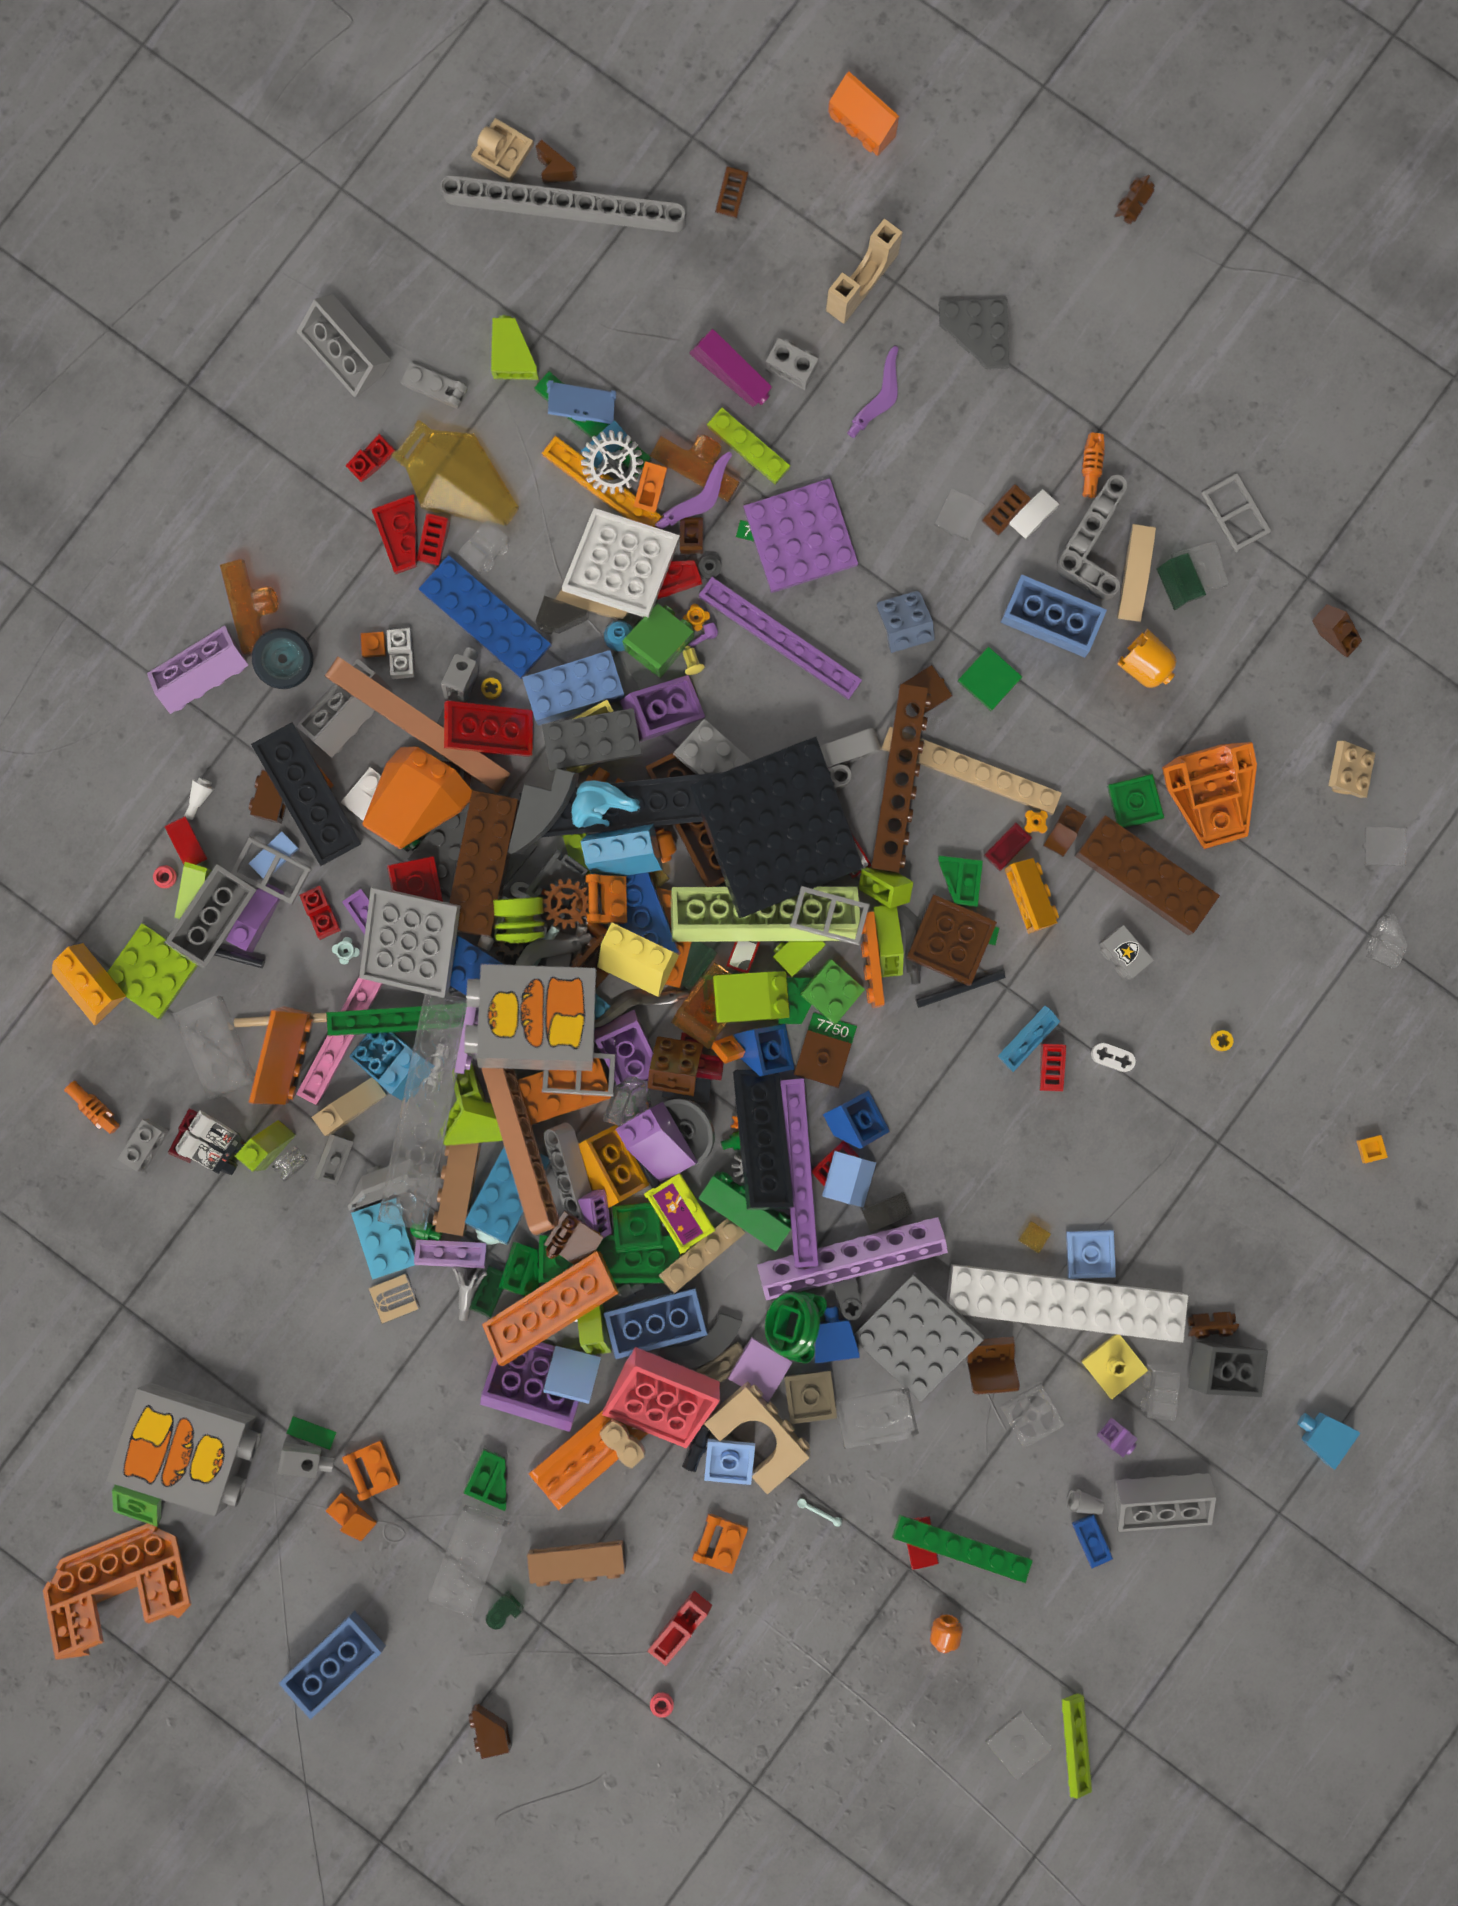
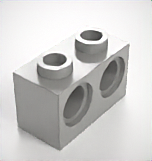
M778 338L766 360L765 369L805 390L818 367L819 359L816 358L813 352L797 348L792 341ZM779 354H786L789 358L780 360L777 356ZM800 364H805L809 368L805 371H801L797 368V366Z
M142 1119L117 1160L137 1172L145 1171L169 1133V1130L151 1119Z

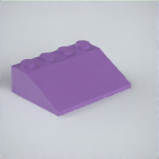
M541 1342L504 1366L498 1365L494 1356L481 1394L480 1405L570 1432L580 1401L543 1392L555 1346Z

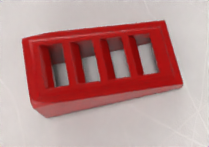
M426 514L417 561L436 566L440 565L450 527L448 518ZM432 524H436V525H440V526H442V527H441V529H440V528H435V527H431V526H432ZM429 533L439 534L440 537L429 536ZM427 542L438 544V547L428 546ZM424 552L436 553V557L425 555Z
M1041 1044L1039 1091L1063 1092L1066 1045ZM1048 1051L1059 1052V1056H1047ZM1047 1061H1059V1066L1047 1065ZM1046 1070H1058V1075H1046ZM1046 1079L1058 1080V1084H1045Z
M842 1141L812 1169V1174L824 1187L827 1179L819 1170L823 1168L829 1173L830 1168L826 1163L828 1161L832 1162L834 1151L839 1152L843 1148L848 1155L859 1158L858 1154L845 1141Z

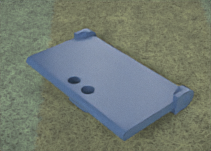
M548 380V414L570 417L578 421L588 420L611 424L614 421L616 391L611 390L609 392L554 383Z

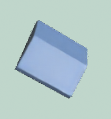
M834 1151L822 1196L864 1208L876 1162Z
M708 1439L704 1481L751 1485L755 1443Z

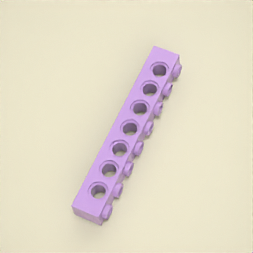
M937 1217L818 1248L819 1266L795 1268L794 1255L757 1264L765 1298L770 1300L778 1298L786 1292L797 1293L948 1253L946 1239Z

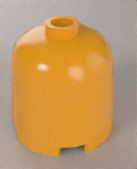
M1149 629L1145 631V634L1142 632L1127 648L1130 651L1125 658L1121 656L1117 661V664L1123 670L1148 688L1157 687L1161 683L1168 684L1175 676L1172 671L1175 669L1177 662L1175 654Z

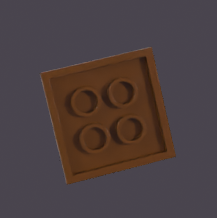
M933 894L906 959L970 986L997 922Z

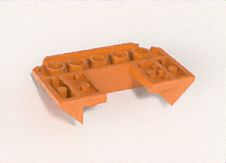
M148 1523L60 1559L56 1566L57 1571L51 1582H47L43 1589L53 1651L57 1660L90 1655L89 1648L104 1642L97 1603L138 1587L144 1621L148 1624L169 1615L180 1618L191 1605L177 1537Z

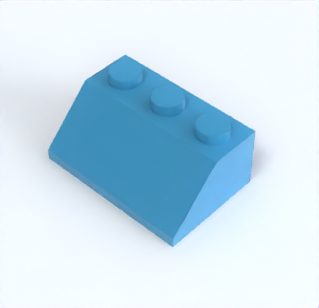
M654 824L589 834L581 841L585 864L591 874L627 876L663 870Z

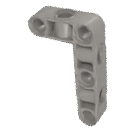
M1113 475L1108 479L1071 537L1057 563L1058 574L1103 601H1109L1116 595L1120 588V582L1115 576L1086 559L1127 489V481L1121 475ZM1110 485H1117L1120 488V491H1112ZM1087 523H1094L1097 530H1090L1087 527ZM1063 561H1071L1074 568H1066L1063 565ZM1103 584L1111 585L1113 592H1106L1103 589Z

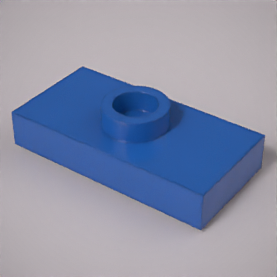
M1094 1514L1071 1523L1091 1568L1113 1560Z

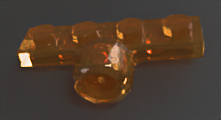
M700 434L691 449L684 450L661 436L650 457L704 488L722 447L709 436ZM723 473L718 497L729 503L740 482Z
M238 559L221 564L220 568L241 652L246 655L252 653L256 641L263 635L260 618L277 612L279 602L272 587L251 588L245 561Z

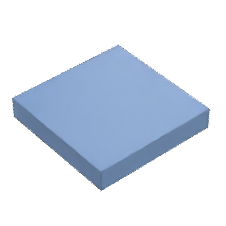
M1114 1230L1066 1231L1068 1279L1116 1278Z
M555 1346L543 1392L589 1404L601 1357Z

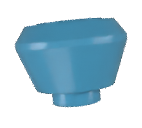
M621 620L610 623L604 632L606 645L614 651H625L622 641L633 630V627Z

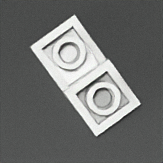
M1042 489L1009 524L1026 539L1057 509L1059 503Z
M410 628L387 630L391 679L413 678L414 661Z

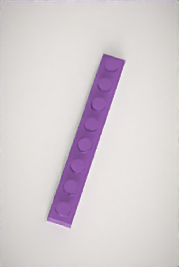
M711 577L699 594V598L847 700L851 698L861 684L862 680L713 577Z
M804 1078L781 1080L794 1207L790 1209L795 1268L819 1266L805 1080Z

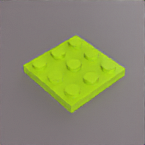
M142 923L107 973L128 999L155 1018L161 1019L198 965L165 944L166 938Z

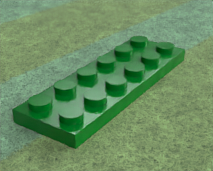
M539 1235L538 1283H547L574 1266V1264L560 1255L553 1259L546 1256L547 1246L544 1244L550 1235ZM606 1236L596 1249V1251L602 1254L614 1283H664L658 1275L680 1258L679 1249L671 1236H662L663 1248L616 1253L615 1236Z

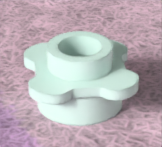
M349 937L343 938V941L332 947V952L340 958L339 962L344 965L348 964L351 958L358 957L360 954V950L355 948L352 944V939Z

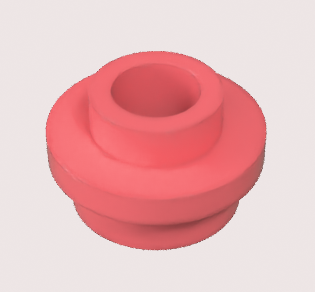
M163 865L154 871L153 880L158 887L167 889L176 883L177 874L172 867ZM165 873L169 874V879L167 881H163L162 876Z
M665 1692L655 1694L650 1701V1709L657 1717L668 1716L674 1707L672 1697ZM662 1700L666 1702V1706L661 1708L657 1703Z

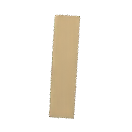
M1132 525L1124 566L1125 572L1120 593L1118 619L1141 622L1156 527Z

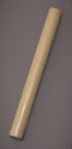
M315 1013L310 1016L313 1019V1023L327 1022L326 1013ZM270 1016L234 1018V1027L268 1026Z

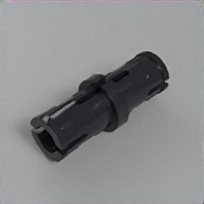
M705 1424L702 1425L688 1445L690 1448L682 1464L684 1469L691 1472H696L699 1461L707 1450L706 1445L711 1431Z

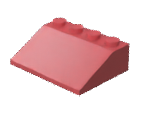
M636 1347L624 1364L602 1415L687 1448L720 1401V1381Z

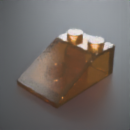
M715 962L677 1010L671 1021L672 1024L708 1049L729 1023H717L713 976L731 975V973Z

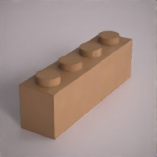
M482 1143L446 1146L447 1166L443 1165L441 1171V1179H444L443 1189L439 1188L437 1194V1202L440 1203L439 1212L435 1211L433 1217V1225L436 1226V1232L460 1236L466 1235L467 1225L465 1220L471 1208Z
M623 1540L529 1550L527 1554L530 1584L536 1583V1586L550 1585L551 1581H560V1584H568L574 1582V1579L583 1578V1581H594L599 1576H607V1579H616L621 1577V1574H625L626 1570Z

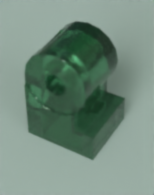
M507 1590L489 1609L486 1615V1624L491 1629H500L505 1625L510 1614L516 1619L522 1613L524 1606Z

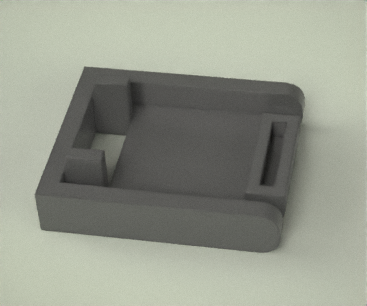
M557 848L525 890V894L531 898L540 897L539 894L543 888L551 892V883L557 887L559 886L558 881L560 879L564 884H567L568 878L571 879L572 885L579 881L580 889L587 888L588 883H586L584 875L588 869L566 853L559 860L558 856L562 850ZM571 888L561 889L564 894L572 895L576 892ZM576 896L568 900L563 898V904L558 911L565 908L571 910V903ZM561 913L558 917L564 919L567 913Z

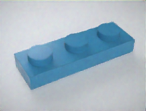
M1044 1006L1003 1049L998 1057L1007 1068L1014 1072L1060 1023V1020L1051 1009Z

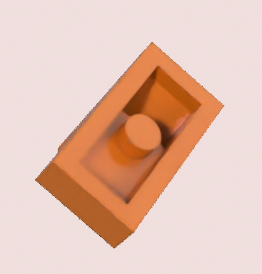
M645 461L634 507L656 513L664 493L663 485L668 467Z
M343 1491L326 1509V1512L342 1526L341 1532L359 1541H362L377 1524L369 1514Z

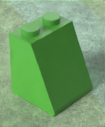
M657 604L652 609L649 618L645 616L622 642L625 652L661 679L694 638V631L692 630L693 626L684 619L682 621L674 616L675 612L666 605L662 607Z

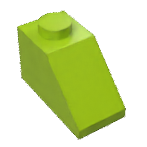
M862 868L858 889L887 907L893 908L910 903L913 881L898 872Z
M782 941L773 950L775 952L773 959L792 978L826 944L823 941H789L787 944Z
M472 1063L470 1070H465V1074L455 1073V1068L450 1070L456 1099L462 1095L486 1102Z

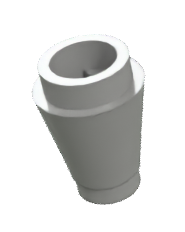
M1080 1489L1076 1491L1071 1490L1067 1498V1508L1072 1509L1073 1513L1100 1515L1104 1509V1501Z

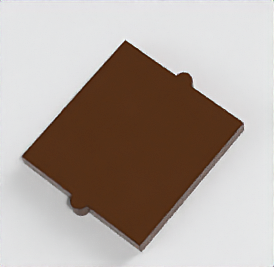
M932 665L902 683L928 688L927 694H931L930 707L925 708L924 714L952 697V694L944 684L945 680L940 678ZM910 704L915 713L918 715L919 708L914 704Z

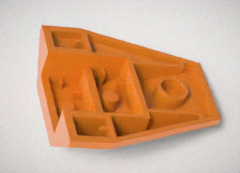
M1252 742L1217 745L1179 756L1162 767L1167 791L1203 849L1248 837L1257 769Z
M418 746L400 747L385 765L362 825L392 845L402 849L460 813L470 802L472 790L455 769Z

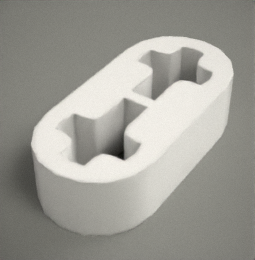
M1106 1043L1096 1044L1091 1050L1092 1059L1103 1066L1120 1072L1130 1071L1135 1066V1057L1129 1051ZM1104 1047L1106 1048L1105 1052L1112 1056L1111 1058L1103 1057L1100 1060L1097 1050H1102ZM1126 1055L1130 1064L1122 1068V1063L1116 1061L1115 1057L1124 1058Z

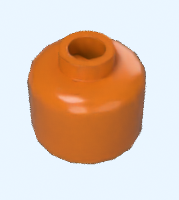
M664 828L656 829L655 833L661 862L665 863L672 860L671 855L676 852L677 847L670 831H664Z
M946 1614L941 1615L933 1621L930 1634L931 1644L941 1653H949L958 1649L963 1627L956 1617Z

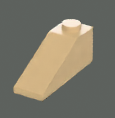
M371 1077L312 1116V1119L324 1136H330V1134H334L383 1099L387 1094L380 1084Z

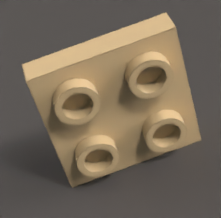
M495 118L490 127L486 126L481 131L478 138V146L471 156L474 161L511 182L534 146V142Z
M1337 741L1328 786L1332 787V791L1336 793L1367 798L1376 753L1346 741Z

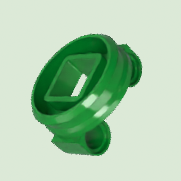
M800 1291L798 1293L786 1292L776 1298L769 1307L765 1319V1335L771 1349L778 1355L795 1362H810L815 1354L814 1343L819 1332V1317L824 1314L827 1307L826 1299L808 1291ZM794 1312L798 1314L794 1335L788 1336L785 1333L790 1313Z

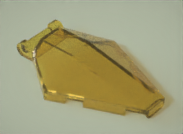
M417 420L413 431L399 450L393 452L391 457L406 468L421 508L438 513L439 511L456 517L479 522H491L507 526L519 510V507L475 434L432 430L422 421ZM423 433L425 436L421 439V441L412 451V453L409 456V459H406V454L409 452V450L412 448V446Z

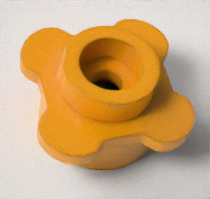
M692 604L688 613L683 616V619L689 622L695 631H700L703 628L704 622L710 619V614L708 611L700 608L698 604Z
M1029 810L1025 813L1027 820L1024 828L1026 832L1039 831L1040 833H1045L1047 831V812H1033Z

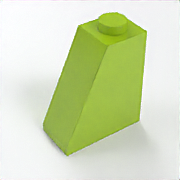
M507 315L492 318L491 373L493 378L539 380L537 367L516 319Z
M184 863L174 918H181L212 870L191 863Z
M883 904L873 909L881 977L903 975L904 951L897 906L889 908Z
M462 1095L459 1096L439 1128L442 1144L446 1146L503 1141L492 1104Z
M277 1120L250 1138L235 1157L252 1172L266 1170L296 1134L280 1120Z
M604 1303L577 1319L580 1346L590 1355L612 1353L609 1332L604 1316Z

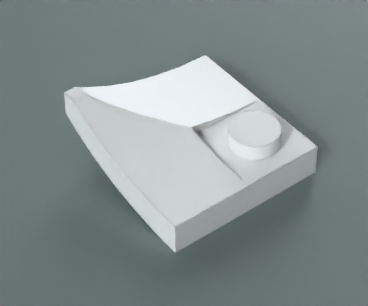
M370 767L341 801L343 805L362 820L365 818L381 775Z

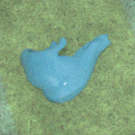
M596 780L585 781L578 787L577 796L572 804L573 824L578 828L594 824H604L608 827L609 821L603 820L602 815L607 812L609 807L633 812L640 809V801L627 797L622 791L609 783Z

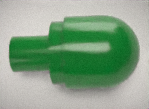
M739 1131L729 1135L730 1139L720 1141L723 1150L729 1148L737 1151L741 1150Z
M422 1219L413 1221L410 1226L411 1234L421 1240H430L432 1238L440 1241L443 1234L442 1232H436L435 1226L432 1223Z

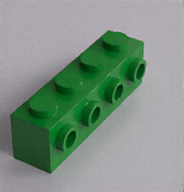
M717 1171L698 1198L774 1251H777L792 1229L791 1217L784 1212H777L774 1209L747 1210L744 1185L739 1186L733 1182V1178L725 1172L720 1173Z

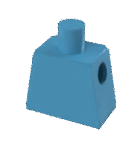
M1321 1412L1315 1419L1304 1413L1297 1422L1300 1427L1306 1430L1302 1436V1441L1326 1465L1334 1470L1360 1435V1432Z

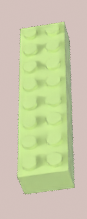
M672 887L671 890L672 942L840 940L790 927L799 895L746 917L739 918L727 887ZM858 887L813 888L821 892L859 901ZM805 892L796 924L823 931L831 899ZM836 901L828 932L855 939L860 922L859 907Z

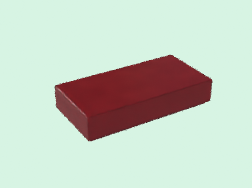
M1015 823L983 856L997 870L1001 871L1032 837L1018 823Z

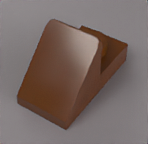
M540 140L535 147L537 159L546 166L541 173L542 182L547 184L575 181L577 179L576 167L543 140Z
M683 518L680 520V554H703V518Z
M1066 805L1043 846L1064 857L1076 839L1078 831L1087 816Z

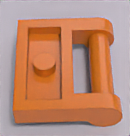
M586 875L589 896L587 922L627 923L626 876ZM598 884H601L602 915L598 914Z
M382 1439L342 1457L344 1464L347 1463L359 1492L357 1494L359 1501H363L400 1483ZM362 1457L373 1484L372 1488L367 1489L355 1459Z
M709 1513L706 1518L708 1523L697 1552H694L692 1560L732 1574L748 1527ZM716 1526H721L723 1528L713 1556H708L706 1553Z

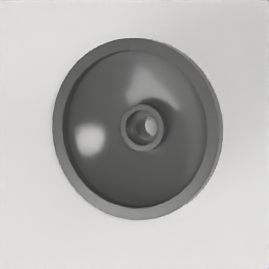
M674 1098L664 1102L698 1162L695 1165L701 1163L711 1153L715 1141L714 1127L709 1115L701 1106L688 1099Z

